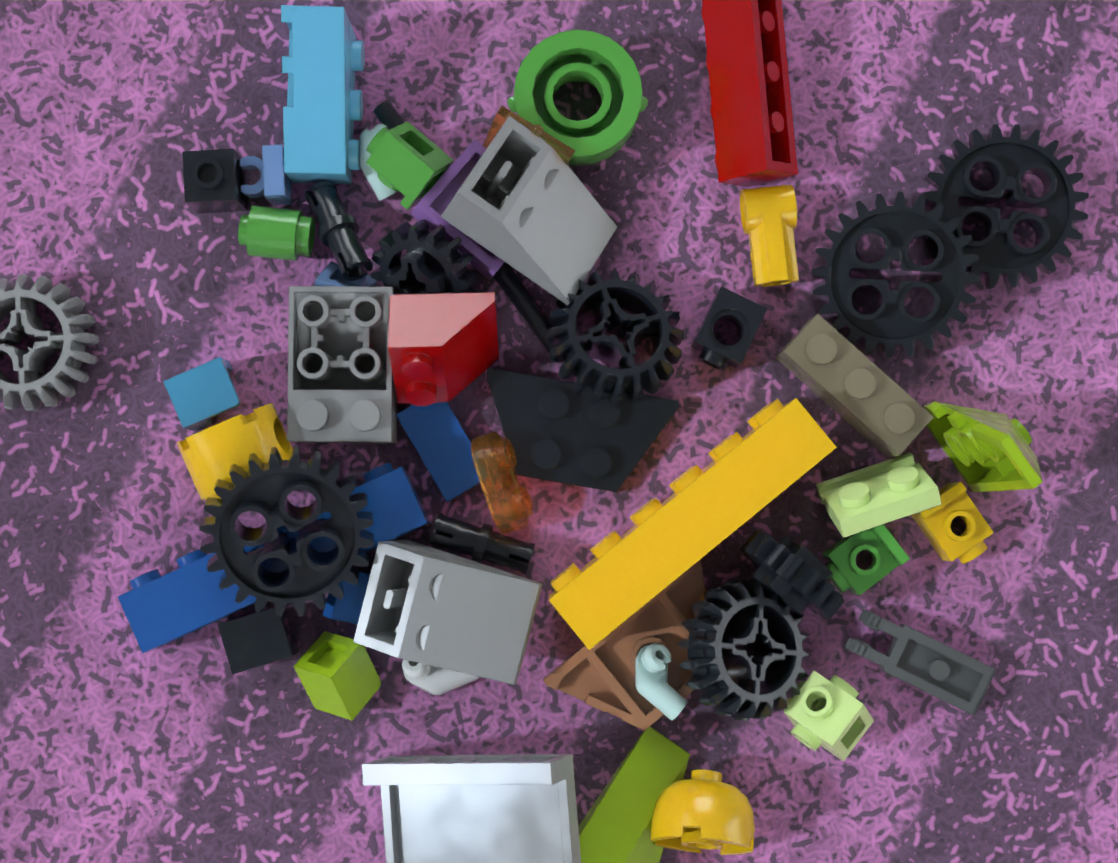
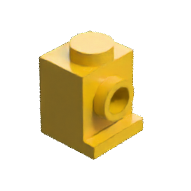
M951 482L939 489L942 505L912 514L911 516L942 561L952 562L958 558L962 564H965L987 550L988 547L983 540L994 532L965 492L967 489L962 482ZM957 516L961 517L966 524L965 531L959 536L955 535L951 530V522Z

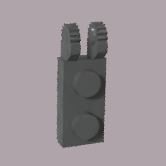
M862 610L858 620L877 632L882 631L893 636L892 642L885 655L872 649L871 645L859 639L849 638L845 646L846 649L880 665V670L975 716L996 669L907 625L900 623L898 626L867 610Z

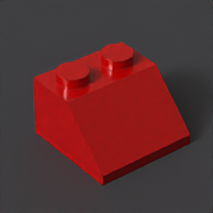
M495 292L390 295L388 352L398 403L428 406L437 402H449L499 359Z

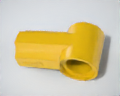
M793 185L741 189L739 199L741 222L744 234H748L754 287H773L797 283L799 281L793 231L797 226V202Z

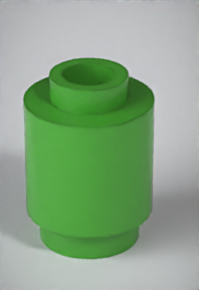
M254 205L251 207L249 215L242 214L239 222L238 241L240 245H246L249 256L298 261L300 256L311 257L315 240L314 217L303 216V212L300 210Z

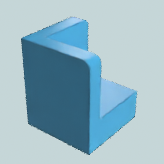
M218 357L163 381L183 429L196 431L212 424V417L240 405V398L229 375L233 371L230 361Z

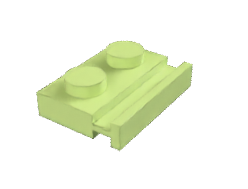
M911 452L816 484L820 502L825 504L828 515L843 538L942 505L938 486L919 463L916 464L914 462Z

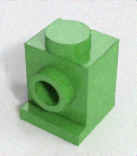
M408 121L390 130L387 127L382 128L373 137L366 149L371 154L366 163L378 173V178L385 186L405 195L400 204L407 210L421 201L454 162L451 157Z
M884 524L841 538L821 554L829 564L826 568L833 573V576L829 579L831 583L841 593L848 589L851 594L860 596L897 566L903 565L910 559ZM862 550L868 551L872 557L871 565L864 570L860 569L856 564V556Z

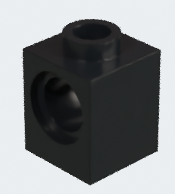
M234 148L182 152L185 203L198 214L248 211L247 196L241 192V185H246V170L241 168L240 159L242 157Z
M721 286L691 345L692 348L700 351L698 359L721 371H725L727 365L737 368L742 363L768 308ZM721 320H727L735 324L739 331L738 342L729 346L718 342L713 333L714 324Z

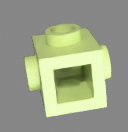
M814 670L806 681L803 680L797 684L800 694L787 699V708L783 712L795 726L791 734L801 743L815 752L821 745L844 762L874 720L865 705L856 699L859 693L855 688L836 675H833L828 680Z

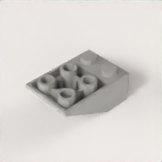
M511 116L507 118L440 216L566 305L571 303L568 293L576 295L579 290L578 279L584 282L617 229L616 224L554 147Z
M289 286L288 442L397 444V396L388 352L390 295H394L393 287Z
M408 539L379 541L353 642L400 659L515 685L518 681L543 584Z

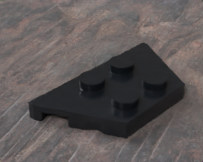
M492 368L487 370L488 382L516 475L616 493L679 406V400L644 394L640 401L633 403L625 392L621 403L614 406L612 404L610 395L606 392L603 393L598 402L593 403L591 394L594 389L585 386L580 393H575L573 390L574 382Z

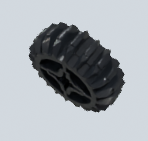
M616 268L609 271L606 281L596 270L590 273L587 284L578 279L579 290L576 295L568 293L571 303L566 305L557 299L556 305L559 309L551 310L548 318L549 324L553 327L547 330L545 336L546 343L554 345L549 353L550 362H564L558 372L560 379H566L574 375L577 378L573 386L575 393L583 391L585 386L594 389L591 394L593 403L598 402L604 392L609 393L610 400L614 406L621 403L624 392L633 403L641 400L643 389L651 395L655 394L661 386L660 380L668 381L673 375L674 369L671 364H677L682 356V350L677 345H680L684 339V331L675 328L680 320V312L665 311L671 301L670 294L656 298L653 295L656 288L655 280L642 287L636 284L638 281L636 271L628 276L627 281L620 280V275ZM621 308L633 313L634 315L626 313ZM594 309L596 313L595 327L589 328L586 335L577 337L575 324L577 319L587 311ZM607 331L611 332L612 335L607 336ZM651 337L653 345L652 357L645 363L636 366L634 361L637 353L635 346L640 345L644 338ZM593 359L604 360L610 367L604 366Z
M752 579L742 580L741 582L737 580L726 581L717 588H710L703 592L704 600L696 601L695 604L690 605L695 618L686 619V621L681 623L689 632V638L682 639L677 643L681 648L687 649L688 659L682 661L678 666L692 671V676L686 686L693 690H700L697 702L703 703L705 706H713V713H717L719 716H728L738 721H749L750 718L766 719L771 717L772 711L786 709L787 698H793L795 695L800 694L795 680H803L809 676L801 667L802 660L813 656L806 650H803L802 641L811 634L804 630L799 631L797 626L803 614L799 615L795 611H790V607L778 600V595L774 591H769L760 584V581ZM743 645L744 649L754 650L755 653L747 654V650H737L735 646Z

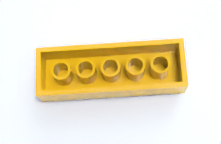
M777 398L772 403L767 404L747 421L752 427L751 431L743 437L738 432H735L708 452L713 462L703 470L697 464L694 467L691 466L671 482L669 487L674 493L664 502L660 503L657 498H652L633 513L629 518L635 525L620 537L613 530L590 549L595 558L579 569L575 563H572L550 581L551 586L555 589L549 595L550 603L589 650L837 448L797 398L785 404H782Z

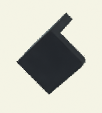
M275 607L218 624L232 675L292 657L299 653L297 643L290 644L283 617L276 615Z

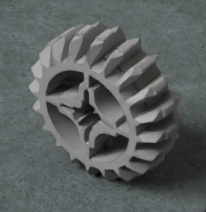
M20 274L15 285L6 278L0 279V323L11 312L10 324L7 329L0 333V353L9 355L13 362V371L19 372V384H16L8 379L0 370V400L3 399L4 407L7 409L17 410L22 404L26 411L36 412L41 401L46 407L54 408L58 406L57 391L69 398L76 395L75 388L70 383L72 378L83 383L89 380L87 373L79 369L82 362L88 364H95L97 362L96 356L85 352V346H94L99 343L97 335L84 333L83 331L90 328L96 322L92 315L80 314L86 304L85 301L77 296L69 298L71 289L68 286L60 283L53 287L52 280L45 276L38 277L34 283L32 277ZM36 303L47 305L55 313L60 321L63 333H54L44 329L42 316L37 315ZM26 334L45 340L35 342L33 348L27 347L30 352L10 346L21 344L23 338L28 339ZM62 351L53 369L40 378V375L45 374L44 367L48 357L53 353Z

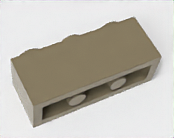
M819 314L808 320L775 357L887 458L899 456L933 419V416Z

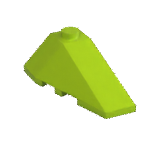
M932 402L922 406L933 416V419L926 427L973 493L1034 489L1043 483L1037 456L1029 446L1032 443V438L1017 419L1013 418L1010 420L1007 414L940 402Z
M651 726L642 732L578 826L581 863H660L664 847L657 846L655 841L650 840L655 804L664 789L676 781L683 780L690 753Z

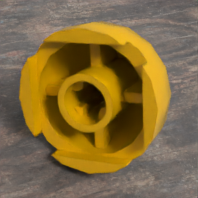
M712 770L691 771V779L676 781L661 793L654 808L650 840L655 841L657 846L685 852L701 853L700 849H720V855L752 853L755 832L753 810L748 798L737 787L722 782V773Z

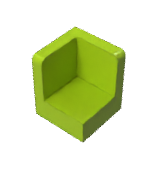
M324 631L293 667L316 709L353 721L381 687V680L365 646L353 642L354 639Z

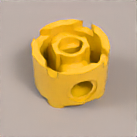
M273 403L253 409L254 412L246 416L240 414L177 442V446L201 500L205 499L206 501L207 498H220L214 491V486L218 479L233 484L229 475L231 465L236 464L246 472L249 471L248 461L251 453H255L265 464L269 462L271 448L276 447L282 460H289L293 448L291 443L287 441L286 432Z

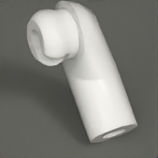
M405 659L402 662V669L406 680L433 695H442L479 679L478 676Z

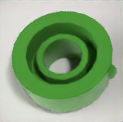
M570 30L547 37L531 49L521 63L516 75L514 96L507 100L509 109L516 113L517 121L552 145L567 165L580 166L602 161L621 149L632 135L639 118V113L646 109L648 99L642 96L639 72L634 61L623 47L611 38L597 32ZM574 81L589 83L601 95L602 106L589 119L580 121L567 119L554 106V94L559 87Z

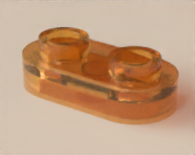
M490 432L473 438L471 442L473 463L497 528L503 534L525 529L528 525V517L533 515V504L526 488L520 487L514 469L517 465V458L513 445L507 438L502 439L497 432Z

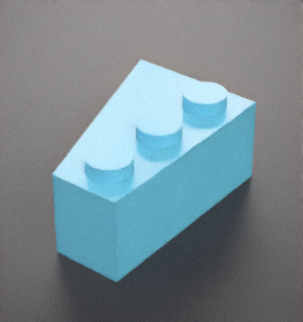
M281 5V22H286L290 30L289 56H282V73H288L287 106H283L284 173L292 183L331 181L334 184H352V170L361 169L359 164L360 140L353 139L354 120L362 121L363 93L362 90H355V71H364V41L356 40V35L344 7Z

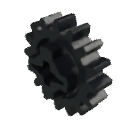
M420 220L413 226L408 222L402 223L378 242L381 248L373 253L371 257L376 264L380 265L371 273V278L382 281L384 287H393L394 295L440 294L448 292L478 293L471 286L480 279L479 273L470 271L467 268V264L474 259L473 255H461L458 251L462 239L458 236L448 241L444 238L445 226L441 224L430 232L426 220ZM407 249V254L401 258L403 250Z
M758 530L751 535L740 549L744 553L743 555L752 561V564L757 568L752 577L756 581H760L764 588L774 591L778 595V600L788 605L799 615L808 607L813 613L819 614L825 620H830L845 602L843 596L828 582L833 573L804 546L796 544L787 536H783L777 543L771 536L765 535Z

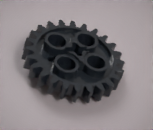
M994 124L989 129L988 140H984L981 133L975 129L969 134V148L961 141L955 140L950 146L955 159L941 154L935 161L944 173L929 172L925 177V181L936 188L935 191L921 194L925 196V203L932 205V210L939 204L944 205V211L940 218V221L944 224L957 217L961 220L953 232L956 238L964 236L961 224L965 217L973 216L983 222L986 231L984 239L982 241H970L961 249L963 255H979L978 261L966 266L968 268L967 273L976 276L984 274L986 289L994 288L1000 276H1003L1007 289H1013L1017 287L1018 274L1020 273L1028 284L1037 282V266L1048 275L1055 272L1056 266L1051 256L1062 260L1071 257L1072 253L1064 244V241L1077 242L1081 240L1083 235L1072 228V224L1083 222L1089 216L1083 211L1075 209V204L1089 198V193L1078 192L1073 189L1072 185L1084 177L1083 173L1068 174L1065 170L1073 160V155L1070 154L1057 159L1054 153L1059 144L1058 140L1052 141L1045 148L1038 145L1041 133L1038 129L1026 140L1021 139L1019 124H1015L1011 128L1007 137H1003L999 125ZM977 167L988 170L993 177L992 189L980 191L973 187L969 180L970 170ZM1024 174H1033L1041 179L1044 191L1040 198L1029 197L1023 192L1021 178ZM1003 196L1006 197L1005 203L1008 207L1044 208L1047 210L1048 215L1047 217H1040L1033 213L1016 210L1004 218H1000L1001 213L998 208L982 206L964 207L958 204V199L967 198L974 202L993 204ZM1024 223L1033 228L1036 234V241L1032 248L1020 247L1015 242L1013 229L1016 224ZM924 237L925 241H934L931 237ZM938 250L934 254L935 259L937 258Z
M898 192L894 206H887L886 200L880 193L876 194V209L869 211L867 206L859 200L856 202L859 217L853 220L843 213L838 215L844 227L841 233L830 229L825 230L824 233L833 242L831 249L816 248L815 252L827 259L826 266L814 268L811 273L825 277L826 284L814 289L813 295H828L830 302L819 310L820 314L836 312L838 318L832 327L836 330H840L845 326L849 327L851 331L847 340L852 344L861 336L866 338L865 347L867 354H870L879 342L884 343L887 358L893 356L896 344H903L906 353L910 357L914 355L915 341L921 339L929 350L934 348L932 333L936 330L943 336L950 338L952 333L946 323L949 318L961 322L966 321L967 318L957 307L960 302L975 303L976 298L964 291L965 284L980 282L979 276L966 273V266L978 261L979 255H963L961 248L966 246L973 238L971 235L958 238L954 236L953 232L961 221L958 217L945 224L940 221L944 205L939 204L928 213L924 211L925 196L920 195L913 207L906 206L904 193ZM867 234H877L885 242V254L876 263H866L858 255V243ZM919 236L931 237L938 245L937 258L926 266L916 265L911 261L908 254L910 243ZM893 260L901 261L900 266L902 270L939 272L942 275V279L939 282L906 280L900 282L898 290L890 289V281L886 279L852 278L849 272L853 268L886 270L891 268ZM866 284L875 286L882 294L881 307L876 312L869 314L861 312L854 304L855 292L859 287ZM916 287L928 289L934 296L935 301L932 311L925 316H915L908 312L904 300L909 290Z
M294 446L289 460H282L277 448L272 447L268 463L263 464L255 453H251L248 461L249 471L246 472L236 464L231 465L229 475L233 484L221 479L216 481L214 491L220 498L206 499L204 510L213 516L202 518L199 526V531L210 534V536L202 539L201 552L216 553L208 560V572L224 570L220 578L219 588L222 590L236 584L238 589L235 602L240 603L249 595L256 597L255 612L258 613L265 607L268 601L274 602L275 612L278 617L282 616L286 604L292 603L299 616H303L305 603L309 600H312L320 610L325 609V593L327 592L341 600L344 597V587L341 581L344 580L352 584L359 582V572L353 565L368 566L369 554L361 548L374 546V534L363 530L374 525L373 513L360 511L368 504L367 494L357 493L351 495L356 487V477L352 475L339 481L337 478L340 473V462L335 461L328 468L323 469L320 467L321 452L318 451L312 455L308 463L301 461L299 447ZM296 490H306L315 497V501L306 507H296L288 501L287 496ZM255 511L261 514L266 522L260 527L250 528L243 525L239 521L238 516L243 512ZM329 512L332 515L329 519H317L319 514ZM286 525L290 532L297 531V537L289 538L286 532L278 534L279 527ZM325 536L333 539L337 545L331 551L318 552L309 543L316 537ZM259 545V547L252 552H246L244 550L245 546L252 547ZM275 557L285 561L288 567L282 572L273 573L265 570L261 562L267 558Z

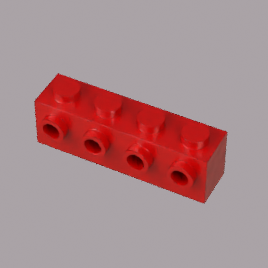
M702 0L701 14L704 21L707 50L706 66L709 71L711 93L710 112L714 126L715 164L718 170L719 183L752 187L798 175L782 0Z

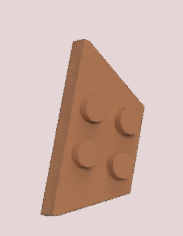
M699 560L593 648L589 650L585 645L579 648L543 678L545 684L552 689H558L580 699L585 704L598 710L621 718L622 721L645 731L664 714L636 689L635 659L641 648L653 643H660L666 646L671 654V662L668 663V684L684 698L693 691V689L686 686L692 676V671L678 666L682 661L688 659L687 649L681 648L677 643L682 639L689 638V632L681 623L686 621V619L695 618L690 605L695 604L696 601L704 600L703 592H706L702 575L701 561Z

